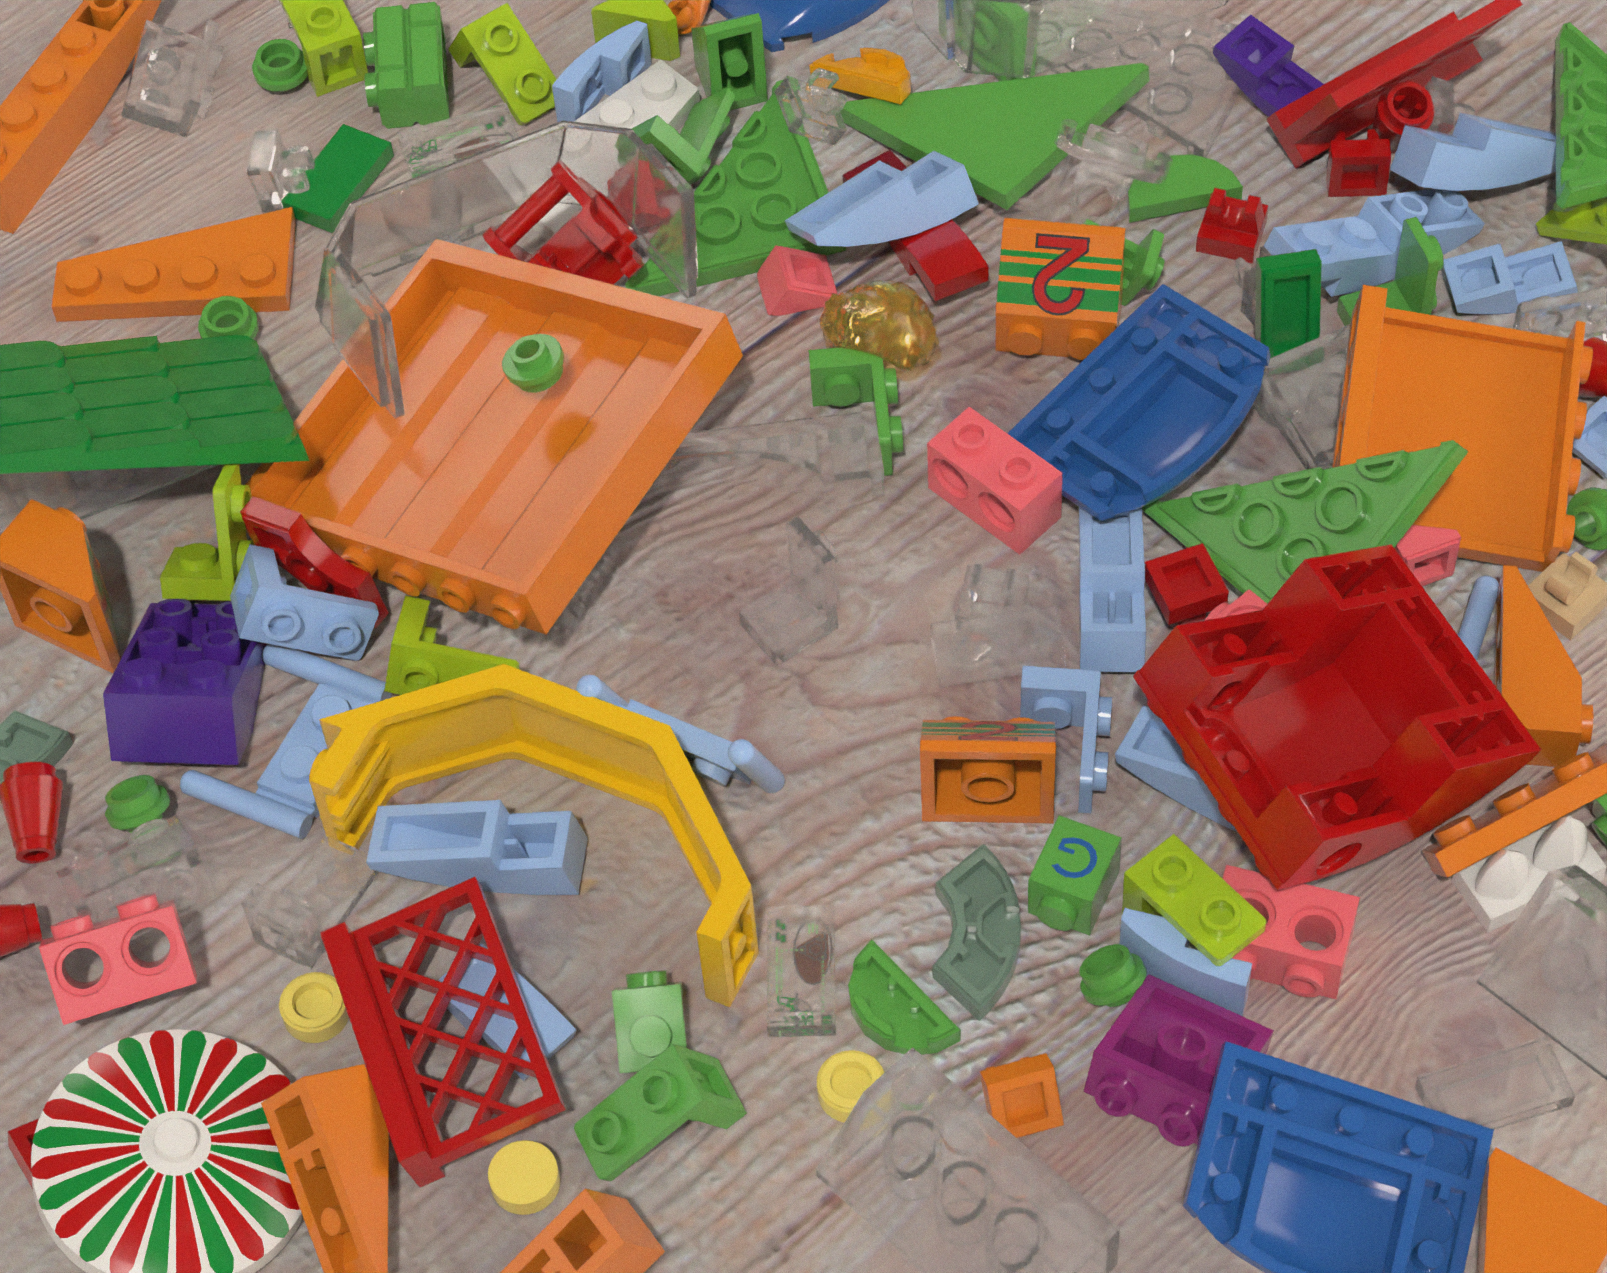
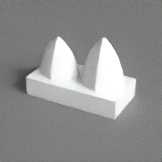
M1568 816L1562 817L1556 822L1534 831L1453 875L1452 882L1486 932L1489 933L1603 881L1607 866L1589 843L1584 823Z

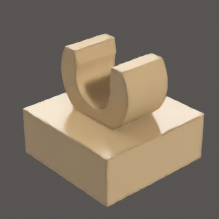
M1563 552L1554 563H1551L1528 585L1552 628L1569 640H1572L1607 606V582L1596 575L1597 566L1578 552H1574L1571 557Z

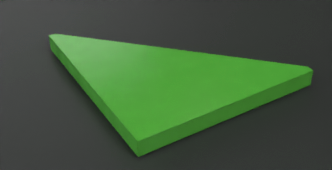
M1564 23L1555 39L1556 204L1562 209L1607 197V54L1572 23Z
M1143 63L915 92L910 93L901 104L876 98L846 101L839 106V112L843 123L916 162L929 153L936 151L963 164L974 192L1008 210L1150 81L1149 66Z
M786 79L775 83L772 87L771 97L759 112L754 111L733 139L732 149L719 166L716 164V166L712 167L691 195L692 202L678 221L673 220L649 251L650 258L636 276L631 277L625 283L626 288L655 296H662L757 273L775 245L826 256L846 251V247L817 246L789 231L785 223L786 219L829 193Z
M1451 440L1441 442L1439 447L1409 453L1401 450L1356 459L1354 464L1329 469L1317 467L1273 476L1272 480L1244 486L1237 483L1192 492V495L1189 497L1164 502L1156 500L1143 506L1142 510L1186 547L1189 548L1203 543L1221 576L1243 594L1250 589L1268 604L1304 559L1390 544L1395 547L1467 455L1468 451Z

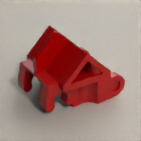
M558 160L550 168L553 175L497 229L490 226L482 234L484 240L497 255L613 285L624 275L630 279L644 266L642 257L630 246L638 236L613 201L581 176L578 177L561 160ZM568 193L582 206L535 253L530 254L516 244Z

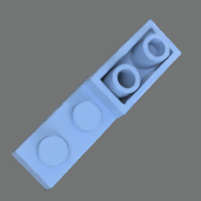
M1426 189L1368 197L1358 216L1273 227L1264 247L1271 255L1317 249L1322 261L1321 286L1333 297L1360 291L1363 284L1377 286L1395 279L1402 226L1405 219L1417 217L1426 234L1436 237L1443 255L1479 234L1485 223L1468 207V201L1459 192Z

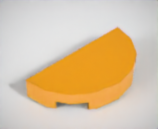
M860 48L861 57L846 58L835 61L834 53H831L813 61L809 65L811 82L897 104H901L911 92V76L905 67L903 57L886 49Z

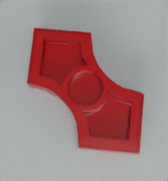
M252 497L240 511L255 546L274 549L277 565L292 574L307 589L375 603L379 612L374 626L375 629L388 615L386 606L370 572L356 567L331 550L312 531L301 513L256 497Z

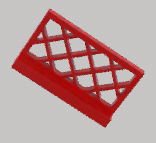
M1495 0L1461 20L1458 19L1453 11L1279 109L1266 120L1294 167L1298 168L1328 151L1330 140H1334L1337 130H1344L1345 140L1373 125L1379 96L1388 86L1411 81L1422 85L1428 92H1431L1483 61L1473 42L1523 4L1520 0Z
M476 877L452 886L355 931H351L348 925L342 922L320 932L396 1156L401 1166L420 1188L445 1177L443 1165L566 1110L482 886ZM468 903L472 904L476 916L464 940L438 932L448 912ZM399 934L416 939L402 968L380 962L375 945ZM483 936L488 949L478 946ZM431 944L457 952L443 982L416 974ZM472 958L493 964L496 968V973L484 996L457 988ZM386 977L395 980L391 989ZM410 986L436 994L421 1025L400 1018L398 1009ZM503 992H505L509 1005L499 1002ZM451 999L478 1008L463 1039L436 1030ZM492 1014L514 1020L518 1028L506 1053L478 1044ZM406 1033L415 1036L411 1046ZM430 1042L457 1051L442 1082L420 1075L418 1065ZM525 1048L530 1062L520 1059ZM472 1056L499 1065L484 1097L457 1088ZM514 1071L537 1078L543 1094L542 1097L517 1108L499 1102ZM426 1090L436 1094L431 1104ZM451 1099L478 1108L468 1130L443 1140L438 1124ZM493 1114L498 1115L497 1117L491 1119Z

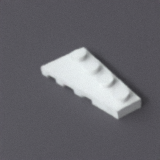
M659 60L491 180L493 197L514 212L553 175L550 168L558 160H561L578 177L581 176L611 200L608 179L629 164L614 151L621 134L656 115L660 116L667 124L678 131L687 120L692 107L700 101L699 88L664 61ZM568 193L533 229L548 240L582 206Z

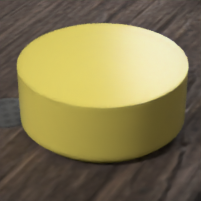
M311 972L300 975L293 979L281 994L279 1010L284 1025L294 1038L302 1042L320 1043L330 1040L338 1035L348 1022L349 1016L336 978L329 974Z
M855 1050L842 1051L829 1057L822 1064L817 1075V1095L822 1109L831 1118L843 1123H860L876 1115L882 1108L886 1098V1078L880 1063L871 1055Z
M522 1140L504 1146L494 1155L488 1168V1180L492 1195L498 1205L510 1213L528 1215L539 1212L551 1204L559 1191L560 1174L556 1159L547 1147L538 1142Z

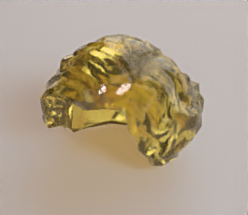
M875 280L870 281L868 284L856 285L847 292L832 293L830 299L825 302L824 311L819 320L826 349L840 347L866 352L881 357L903 372L928 364L935 349L939 347L936 329L932 324L934 314L929 311L925 301L918 296L914 289L898 281Z

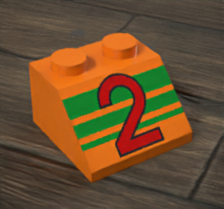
M1004 218L996 302L995 351L1013 352L1019 355L1036 354L1070 357L1084 360L1120 324L1126 228Z
M31 499L0 535V591L14 625L114 673L121 660L109 594L99 570L100 563L94 556L88 540L86 525L76 514L66 508L57 507L54 510Z
M959 716L947 717L942 720H923L920 738L922 821L1053 824L1056 757L1055 722H1041L1025 717L1012 718L1008 721H972Z

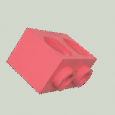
M971 407L963 411L927 443L928 488L1019 555L1061 518L1062 472Z
M1226 865L1222 879L1266 919L1265 931L1232 957L1233 959L1252 963L1250 980L1256 979L1284 986L1289 992L1302 997L1324 996L1337 999L1354 933L1360 897L1304 883L1277 890L1271 880L1262 873ZM1313 941L1322 944L1326 949L1318 951L1309 950L1300 943Z
M156 893L148 894L116 905L119 916L93 924L90 914H84L50 926L53 937L43 939L39 950L63 1025L196 984L197 973L173 899L158 903ZM147 927L161 930L167 936L170 943L168 953L162 959L154 962L143 961L136 957L131 949L130 939L138 930ZM79 948H88L95 951L102 959L103 973L91 982L74 980L65 969V957L71 951Z

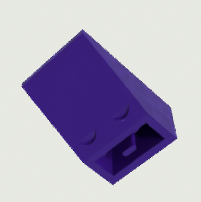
M166 599L158 603H150L103 692L111 761L239 765L253 733L265 667L263 650L268 644L239 638L231 601L223 602L220 605L191 604L185 599Z

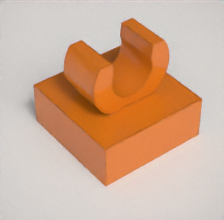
M1047 1053L1033 1057L1027 1056L1015 1062L997 1067L991 1066L979 1071L990 1130L997 1144L1064 1125L1055 1070Z

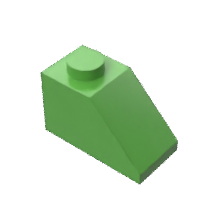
M759 13L742 15L691 28L695 69L706 97L728 87L736 94L729 111L768 101L762 20Z

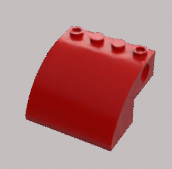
M1392 544L1304 559L1263 610L1176 625L1143 667L1133 675V678L1147 697V704L1151 711L1162 719L1181 747L1186 763L1198 772L1218 802L1221 815L1235 827L1254 855L1257 868L1265 877L1271 880L1277 890L1347 871L1411 842L1481 799L1529 763L1542 750Z

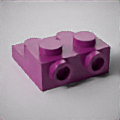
M1148 974L1094 1050L1083 1092L1094 1096L1097 1105L1109 1115L1123 1117L1130 1113L1158 1126L1161 1135L1174 1145L1182 1147L1193 1143L1198 1145L1222 1044L1227 1041L1266 1054L1274 1030Z

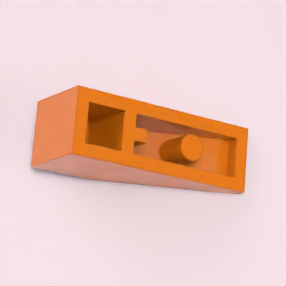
M1503 565L1495 602L1494 685L1542 749L1526 765L1556 767L1560 763L1576 756L1579 743L1590 744L1593 731V705L1582 704V677L1517 566Z
M365 1064L304 1076L263 1101L261 1105L323 1272L388 1273L389 1132Z
M585 1188L500 1273H644L665 1250L626 1198Z

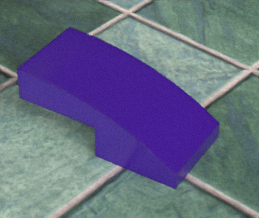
M1251 14L1214 46L1213 55L1226 73L1268 117L1324 85L1291 61L1295 47L1293 44Z

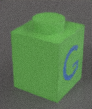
M1059 815L1028 879V913L1037 916L1040 921L1051 928L1062 931L1073 929L1090 936L1120 871L1122 837Z

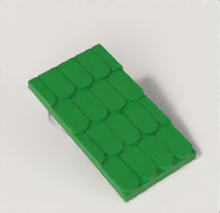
M156 335L58 346L54 342L41 340L0 345V535L31 499L54 510L57 507L66 508L82 520L218 465L310 461L257 341L249 336L226 335L160 343Z

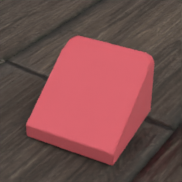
M775 245L758 270L757 279L768 315L782 316L835 305L839 300L826 255Z
M1411 525L1394 548L1419 583L1425 586L1454 574L1461 536L1454 529Z

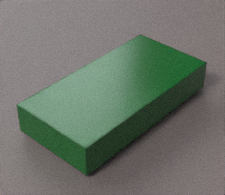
M343 124L282 199L283 209L293 207L295 219L334 233L393 158L391 142Z
M1317 249L1256 258L1255 339L1269 347L1271 357L1269 366L1265 367L1319 359L1322 261Z

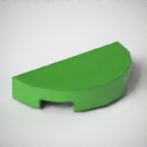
M1194 154L1170 155L1149 163L1135 175L1128 191L1129 223L1205 208L1208 205L1214 188L1226 190L1227 197L1242 200L1243 186L1230 169L1216 160Z
M871 939L855 957L853 972L848 984L851 1014L863 1034L885 1050L909 1056L938 1053L960 1042L961 1030Z

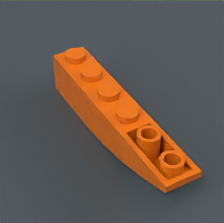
M83 0L0 105V230L12 234L15 233L98 120L127 71L156 14L161 0Z

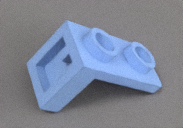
M249 544L230 595L239 638L354 661L362 658L379 616L377 605L373 602L286 585V578L279 574L274 549Z
M1023 666L1020 717L1041 722H1055V729L1066 726L1084 727L1078 813L1091 814L1093 791H1106L1109 752L1096 751L1097 735L1110 736L1112 697L1100 696L1101 671Z

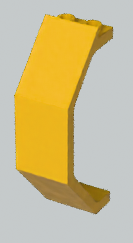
M506 664L319 719L327 749H323L315 758L310 770L309 783L330 849L354 858L372 829L377 806H386L390 798L398 791L507 759L525 761L657 812L666 821L710 904L706 915L696 931L705 997L727 1007L732 1005L759 954L752 887L670 725L595 697L583 696L576 690Z

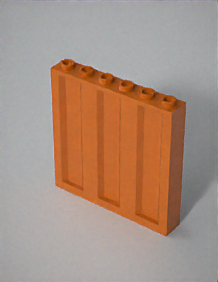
M435 239L294 421L310 461L261 463L245 485H249L251 497H256L301 513L309 527L323 543L349 563L370 572L374 579L392 584L403 593L413 597L423 594L441 600L458 612L467 613L469 610L493 617L497 622L510 629H518L521 626L547 635L743 357V354L725 313ZM534 334L550 335L557 339L564 352L563 373L560 379L552 387L541 392L531 393L521 390L507 379L502 369V360L506 351L518 339L524 336ZM246 527V532H247V534L250 536V538L252 539V537H251V535H250V533H249V531H248V529H247V527Z

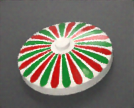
M175 1029L141 1033L114 1042L93 1053L78 1064L53 1091L43 1108L33 1137L31 1152L32 1187L35 1203L47 1232L69 1260L86 1273H255L259 1271L287 1245L303 1220V1215L261 1105L263 1101L292 1083L273 1063L248 1046L220 1035L196 1030Z

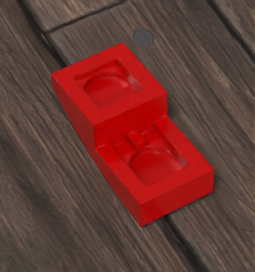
M952 219L916 235L888 241L909 276L917 273L934 301L989 281V265L968 236Z

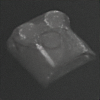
M1351 324L1270 358L1269 366H1265L1260 391L1254 401L1259 416L1268 424L1279 429L1306 470L1317 467L1322 469L1332 468Z

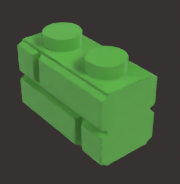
M435 2L410 4L408 9H404L402 5L376 8L375 12H373V31L363 32L367 66H375V72L365 73L364 75L368 107H379L382 125L387 129L413 126L414 122H418L420 125L446 123L450 119L446 37L440 5H437Z

